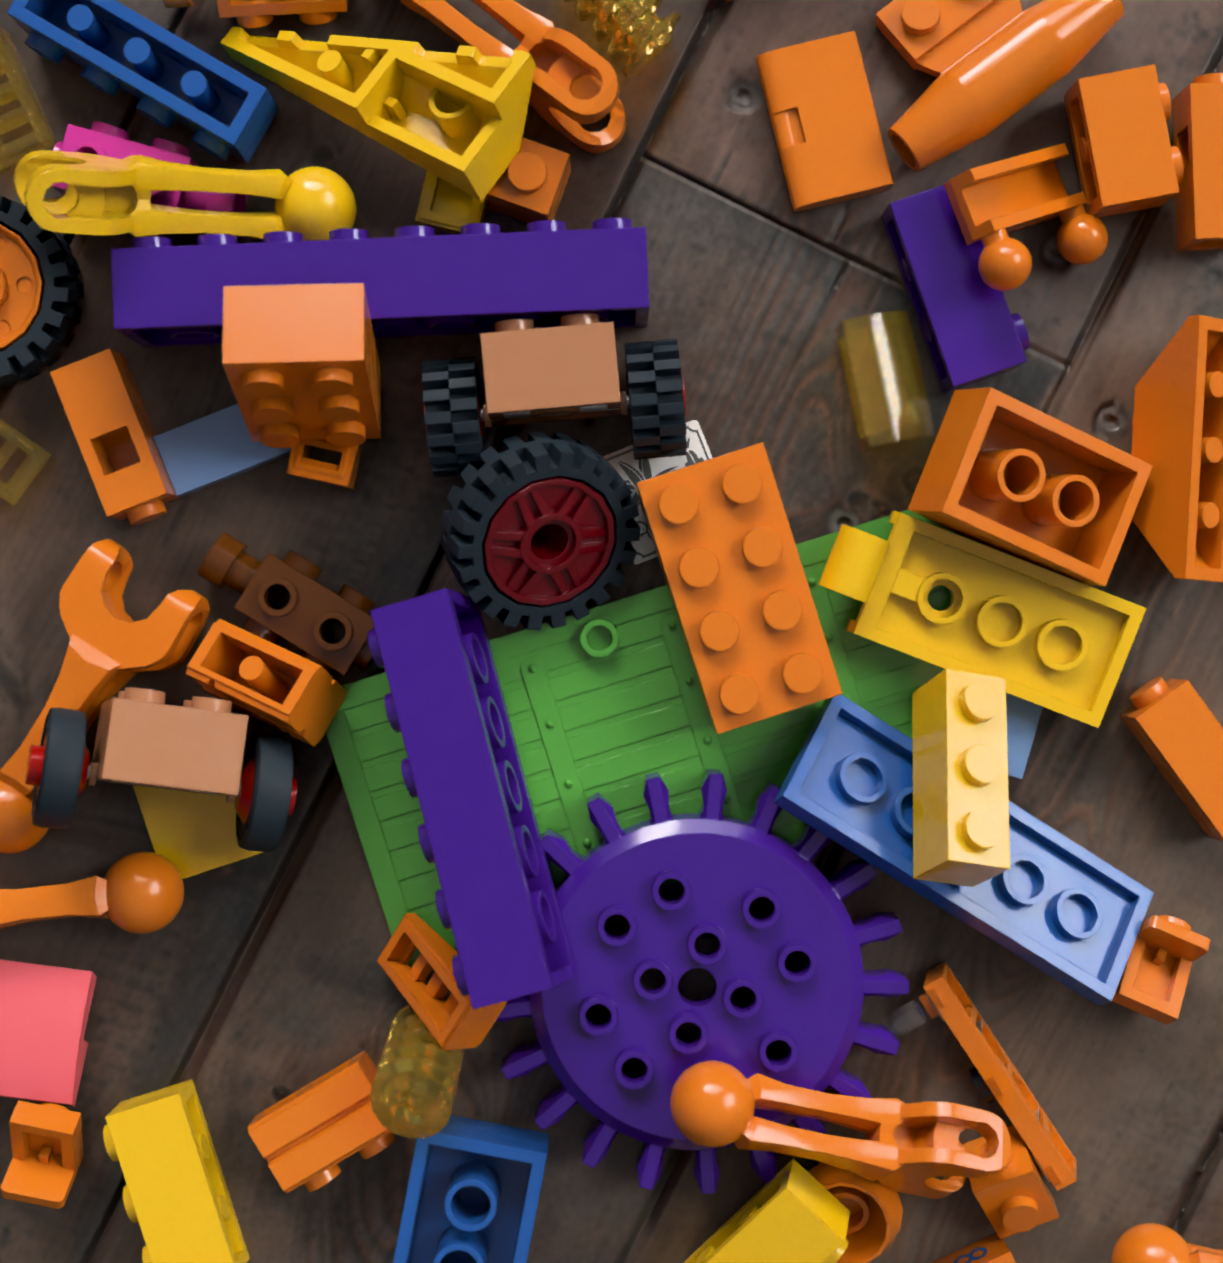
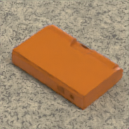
M850 31L758 55L755 60L793 211L811 210L891 189L894 183L856 32Z

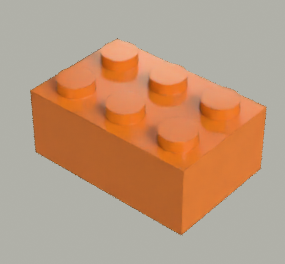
M364 283L223 286L222 365L252 442H261L273 448H291L300 444L301 440H327V442L336 446L350 447L363 444L366 439L381 438V366Z
M992 387L955 390L907 510L988 547L1087 585L1106 587L1153 465Z

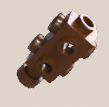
M226 532L216 540L203 560L198 575L220 589L226 584L242 594L234 608L248 616L243 624L246 629L273 644H276L280 637H283L302 649L299 656L321 665L330 675L335 670L343 675H347L354 665L366 670L373 660L368 643V631L375 629L370 613L376 605L375 601L345 583L338 593L316 580L323 569L292 550H289L284 559L276 554L268 553L263 562L246 552L248 548L246 544ZM278 584L285 586L290 593L288 605L280 610L274 609L267 599L269 590ZM332 618L340 620L344 624L346 631L343 640L337 644L329 643L322 634L323 625Z

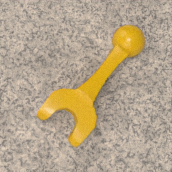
M39 150L26 154L19 161L13 177L15 191L33 220L42 228L57 233L100 236L130 233L135 237L162 234H229L263 240V234L268 232L293 231L302 233L303 241L329 240L330 231L352 228L357 213L355 196L349 184L336 172L318 166L301 168L287 176L280 169L240 170L208 168L167 162L143 155H130L126 158L118 159L90 153ZM67 183L65 194L60 198H44L46 190L53 184ZM152 191H204L253 195L275 200L274 211L230 212L152 204L150 199Z

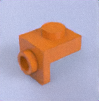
M1167 915L1150 916L1141 925L1112 1001L1165 1025L1178 1020L1192 963L1208 953L1211 940L1191 931V926L1179 918Z
M18 1100L9 1121L13 1158L1 1184L2 1197L60 1209L66 1203L84 1156L81 1113L70 1111L56 1103L47 1102L39 1105Z
M1014 1125L1007 1127L1011 1140V1152L1006 1165L986 1177L969 1178L974 1196L1000 1239L1016 1233L1029 1231L1038 1225L1059 1218L1054 1198L1034 1164L1028 1146ZM983 1136L963 1144L965 1152L982 1158L986 1157L989 1150L986 1139Z

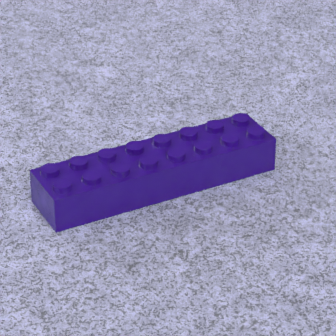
M603 218L592 222L593 229L566 230V223L563 221L542 220L528 223L527 232L500 233V225L473 223L461 226V234L435 235L434 228L404 226L395 229V237L369 238L367 230L345 228L330 231L329 240L303 241L302 233L275 231L263 234V243L237 244V237L234 235L206 234L197 237V245L172 246L171 239L164 237H137L131 239V248L111 249L114 329L145 348L222 345L223 286L364 283L375 338L495 332L494 323L511 319L534 320V329L561 326L560 317L578 313H597L600 317V323L614 322V329L647 327L649 315L646 227H632V220L628 218Z

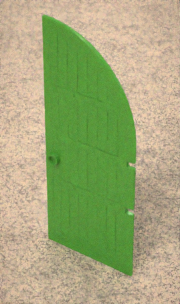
M909 510L901 511V513L968 538ZM888 515L853 526V528L887 541L893 525L888 523L890 517ZM839 531L796 544L843 693L841 695L912 739V693L942 672L944 668L845 630L850 618L853 620L857 619L863 602L818 585ZM667 585L614 600L602 606L598 605L589 608L590 614L578 621L572 614L566 615L565 626L552 629L547 622H544L541 625V630H527L524 628L489 639L540 835L549 829L563 836L572 849L581 856H584L604 840L600 831L590 821L587 798L599 792L612 804L615 816L624 829L649 820L650 810L643 796L645 774L654 772L659 773L669 790V810L674 815L699 813L702 803L700 785L707 769L721 770L727 788L722 815L748 821L754 812L757 796L766 784L771 782L782 786L825 701L822 700L717 734L711 725ZM943 585L934 587L928 595L930 606L935 610L947 608L951 602L949 589ZM386 672L341 685L347 691L345 701L327 729L326 735L391 937L406 913H416L449 945L458 951L452 928H444L437 912L435 892L442 888L435 862L429 863L426 860L420 846L418 826L425 822L418 797H411L404 783L401 762L402 759L408 758L402 733H396L392 729L387 717L384 698L386 694L391 693ZM782 809L772 826L771 832L792 844L800 837L807 824ZM547 859L554 888L556 889L566 874ZM667 879L661 883L659 888L680 881L676 879ZM417 948L407 963L409 966L413 965L420 955V951Z

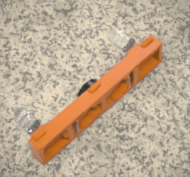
M946 961L928 970L923 985L926 993L918 998L932 1019L940 1015L943 1022L947 1023L975 1067L970 1069V1075L980 1095L987 1103L995 1100L999 1102L1030 1149L1032 1160L1041 1175L1044 1174L1057 1191L1076 1182L1077 1160ZM912 1000L888 1015L886 1027L895 1036H902L926 1023L927 1018L918 1002Z

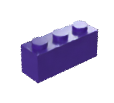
M944 185L890 203L881 218L942 393L946 394L1006 373L1027 362L1024 351L1029 349L1030 343L1025 324L1018 313H1010L1003 291L989 287L982 280L978 270L979 257L984 249L982 241L980 240L967 246Z

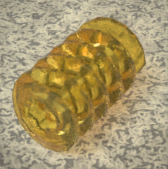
M564 0V1H565V2H573V1H576V0ZM578 0L574 11L581 22L595 19L590 33L597 42L612 38L608 45L607 54L613 62L629 58L623 70V74L627 79L643 72L668 49L674 39L672 32L681 19L678 11L661 18L657 16L656 11L663 0Z
M410 1005L401 1008L391 1020L373 1081L370 1099L372 1110L380 1123L394 1134L407 1138H427L439 1133L449 1123L465 1049L443 1051Z

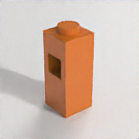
M1210 73L1193 78L1192 83L1172 100L1173 146L1178 147L1184 168L1183 181L1178 185L1180 192L1175 195L1177 251L1223 249V73Z
M109 348L51 371L50 374L106 516L119 520L128 518L130 525L135 526L165 515L167 510L164 504L180 497L175 494L153 437L157 435L126 357Z
M1161 676L1156 677L1142 685L1129 697L1134 705L1119 716L1206 835L1223 842V727L1188 680L1169 678L1167 681H1164Z

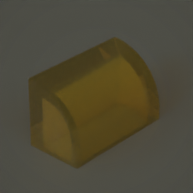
M889 311L842 320L835 329L861 452L935 437L936 433L909 312Z

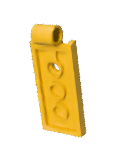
M891 512L888 523L892 524L893 527L887 541L859 529L841 524L818 585L863 602L857 619H849L846 631L944 669L948 668L1006 678V693L1099 728L1147 608L901 512ZM939 585L945 586L951 593V602L943 610L933 609L928 601L930 591Z

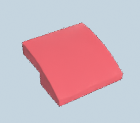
M0 959V1097L42 1103L50 1102L75 1107L89 1044L84 1040L97 980V976L93 971Z

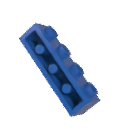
M14 0L7 11V14L28 34L24 44L31 50L57 65L60 64L63 57H66L82 66L84 69L80 77L109 96L115 97L118 90L121 89L140 101L136 106V110L164 128L170 129L174 121L192 130L195 134L191 141L221 161L225 162L231 153L249 163L280 109L268 89L116 0Z

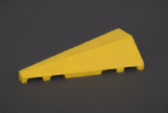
M234 26L220 42L233 60L481 202L520 151L536 63L531 54L525 51L514 50L511 58L484 56L476 47L459 45L456 53L426 51L419 42L341 35H330L328 42L302 40L294 31L282 30L279 31L277 38L251 36L242 27Z

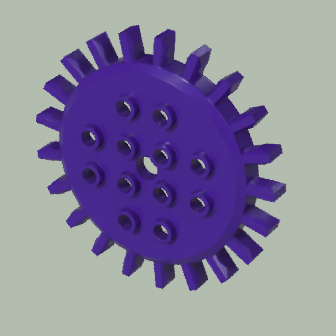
M707 769L700 785L702 803L699 813L672 815L669 810V790L659 773L654 772L645 774L643 796L650 810L649 820L624 829L615 816L612 804L597 792L587 798L590 821L604 838L601 843L584 856H581L572 849L563 836L549 829L541 835L546 858L566 874L555 889L578 976L552 989L507 1000L506 1006L496 1021L506 1022L516 1018L532 1017L538 1039L529 1044L516 1047L502 1058L501 1070L506 1080L525 1076L542 1065L550 1064L562 1084L544 1096L535 1109L534 1122L542 1130L560 1122L565 1114L578 1103L598 1118L595 1125L585 1135L582 1147V1163L594 1168L607 1155L613 1139L620 1132L644 1142L637 1158L639 1186L641 1188L649 1190L654 1188L662 1173L664 1152L666 1148L695 1150L693 1170L701 1193L715 1194L720 1175L716 1160L717 1148L703 1147L691 1142L676 1127L670 1110V1097L676 1080L692 1065L703 1061L715 1060L734 1066L746 1079L759 1073L785 1084L820 1092L829 1088L838 1095L872 1098L861 1079L845 1071L841 1066L852 1045L864 1047L876 1054H897L900 1042L893 1032L883 1025L860 1020L863 997L882 996L892 998L909 994V980L903 972L889 968L863 970L860 947L872 942L886 941L903 932L900 920L894 912H876L863 919L851 921L842 903L847 896L866 887L878 875L872 864L860 858L849 862L838 873L826 878L812 861L817 853L831 841L830 838L808 824L800 837L792 844L771 832L772 826L782 810L781 807L773 803L781 786L768 782L757 796L751 818L745 821L722 815L723 803L727 793L724 777L721 770ZM667 879L680 881L683 884V892L680 897L675 900H666L661 897L659 887L663 881ZM758 897H766L773 902L771 913L764 918H756L749 913L751 902ZM616 914L624 916L629 921L627 931L618 936L609 934L604 928L607 918ZM703 933L716 935L719 939L717 948L707 954L699 952L694 947L695 940L699 935ZM793 951H802L808 955L807 965L800 971H790L785 967V959ZM651 968L658 969L665 975L662 985L655 989L646 988L640 982L642 973ZM693 968L705 969L715 978L713 992L707 998L700 1001L688 1000L678 990V982L681 976ZM744 986L754 991V998L747 1006L739 1007L730 1001V996L736 988ZM602 1004L606 1006L611 1012L609 1019L602 1024L590 1022L586 1017V1012L592 1005ZM692 1022L700 1028V1034L695 1040L684 1042L676 1036L677 1028L683 1023ZM782 1040L789 1044L787 1055L778 1060L769 1058L766 1055L768 1045L773 1041ZM630 1058H639L646 1064V1069L638 1077H629L622 1071V1065ZM755 1109L754 1111L755 1117L782 1125L791 1122L796 1128L827 1134L822 1120L771 1110ZM731 1143V1144H729V1145H726V1146H723V1147H718V1148L730 1147V1146H734L735 1144H734V1143ZM749 1150L752 1168L764 1183L771 1181L776 1176V1157L774 1152Z

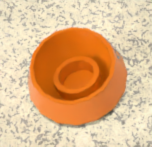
M822 1162L808 1171L850 1211L846 1234L848 1246L836 1263H869L890 1247L899 1233L902 1223L903 1207L898 1192L884 1187L878 1180L873 1182L848 1170Z

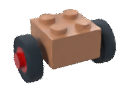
M126 687L125 691L118 692V698L113 697L100 704L94 753L90 765V753L85 745L87 730L86 714L73 709L50 708L46 716L40 746H30L26 767L25 785L34 786L32 800L33 825L53 829L69 828L74 816L77 798L84 791L86 780L87 785L95 786L96 781L201 794L226 795V801L233 802L236 810L238 846L242 849L259 852H272L278 847L284 832L287 816H291L293 813L297 795V779L293 777L292 745L289 739L280 736L255 735L248 746L242 767L249 715L231 713L232 701L194 696L192 700H184L183 707L165 704L166 692Z

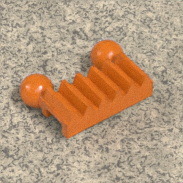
M1065 143L970 168L943 184L967 246L980 240L982 241L984 249L979 257L978 270L982 280L989 287L998 291H1010L1021 286L1030 275L1032 258L1029 250L1020 241L1009 238L1008 232L1019 230L1028 225L1032 226L1042 221H1048L1057 216L1060 217L1062 224L1057 232L1056 245L1059 253L1065 260L1076 265H1086L1096 261L1104 253L1108 244V232L1104 223L1096 216L1086 213L1083 204L1088 202L1084 191L1067 195L1055 161L1069 154Z

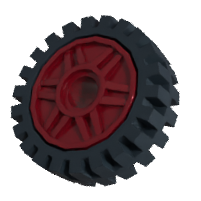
M542 431L528 432V442L524 443L516 435L504 439V452L499 454L490 446L479 454L485 462L479 470L469 463L460 475L466 485L464 488L453 485L447 499L453 509L443 510L441 524L446 534L441 535L442 548L448 557L446 560L454 576L466 594L484 613L493 619L497 616L503 624L516 628L520 621L527 630H541L542 620L544 619L553 629L566 625L565 613L568 611L577 621L589 615L590 613L585 602L590 598H593L599 606H602L610 598L604 589L607 582L617 587L621 586L627 576L619 565L620 563L633 565L637 551L630 541L640 540L641 527L634 519L640 515L637 503L630 494L632 492L627 483L614 467L588 444L579 439L575 442L568 435L554 432L552 439ZM549 524L544 534L532 539L539 528Z

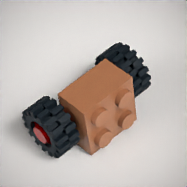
M597 313L565 315L560 317L561 326L534 329V320L532 319L504 320L494 323L495 332L481 333L486 404H483L481 396L479 368L475 356L423 361L422 384L424 391L422 393L424 419L433 475L435 478L459 476L469 463L479 470L485 464L479 455L487 449L485 428L492 427V423L495 427L613 417L620 416V411L621 415H627V408L630 411L634 460L686 455V399L684 380L681 377L677 339L624 343L628 395H626V391L620 392L614 322L600 323V317Z

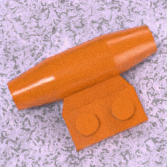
M893 0L876 13V27L914 71L918 69L937 77L888 130L889 139L898 155L912 170L918 172L990 134L1072 71L1123 17L1124 6L1122 1L1043 0L1023 12L1020 0Z

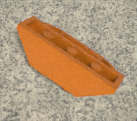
M1193 315L1187 318L1135 385L1131 455L1153 465L1132 520L1175 579L1223 582V319Z

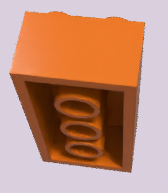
M761 442L635 483L637 495L688 654L715 732L720 734L843 694L764 443Z

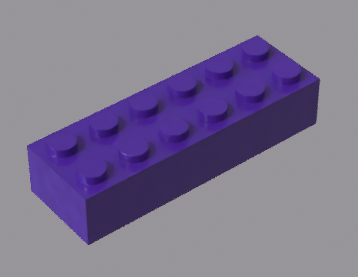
M444 588L371 610L370 613L375 629L368 631V643L376 665L379 668L385 667L391 693L385 695V709L392 729L396 733L401 732L408 758L402 759V775L410 796L413 798L418 797L425 823L418 826L419 842L426 860L429 863L435 862L442 889H438L435 892L436 908L444 928H452L459 955L453 957L452 966L460 993L463 996L469 995L472 1008L477 1009L552 989L578 976L481 609L470 597Z

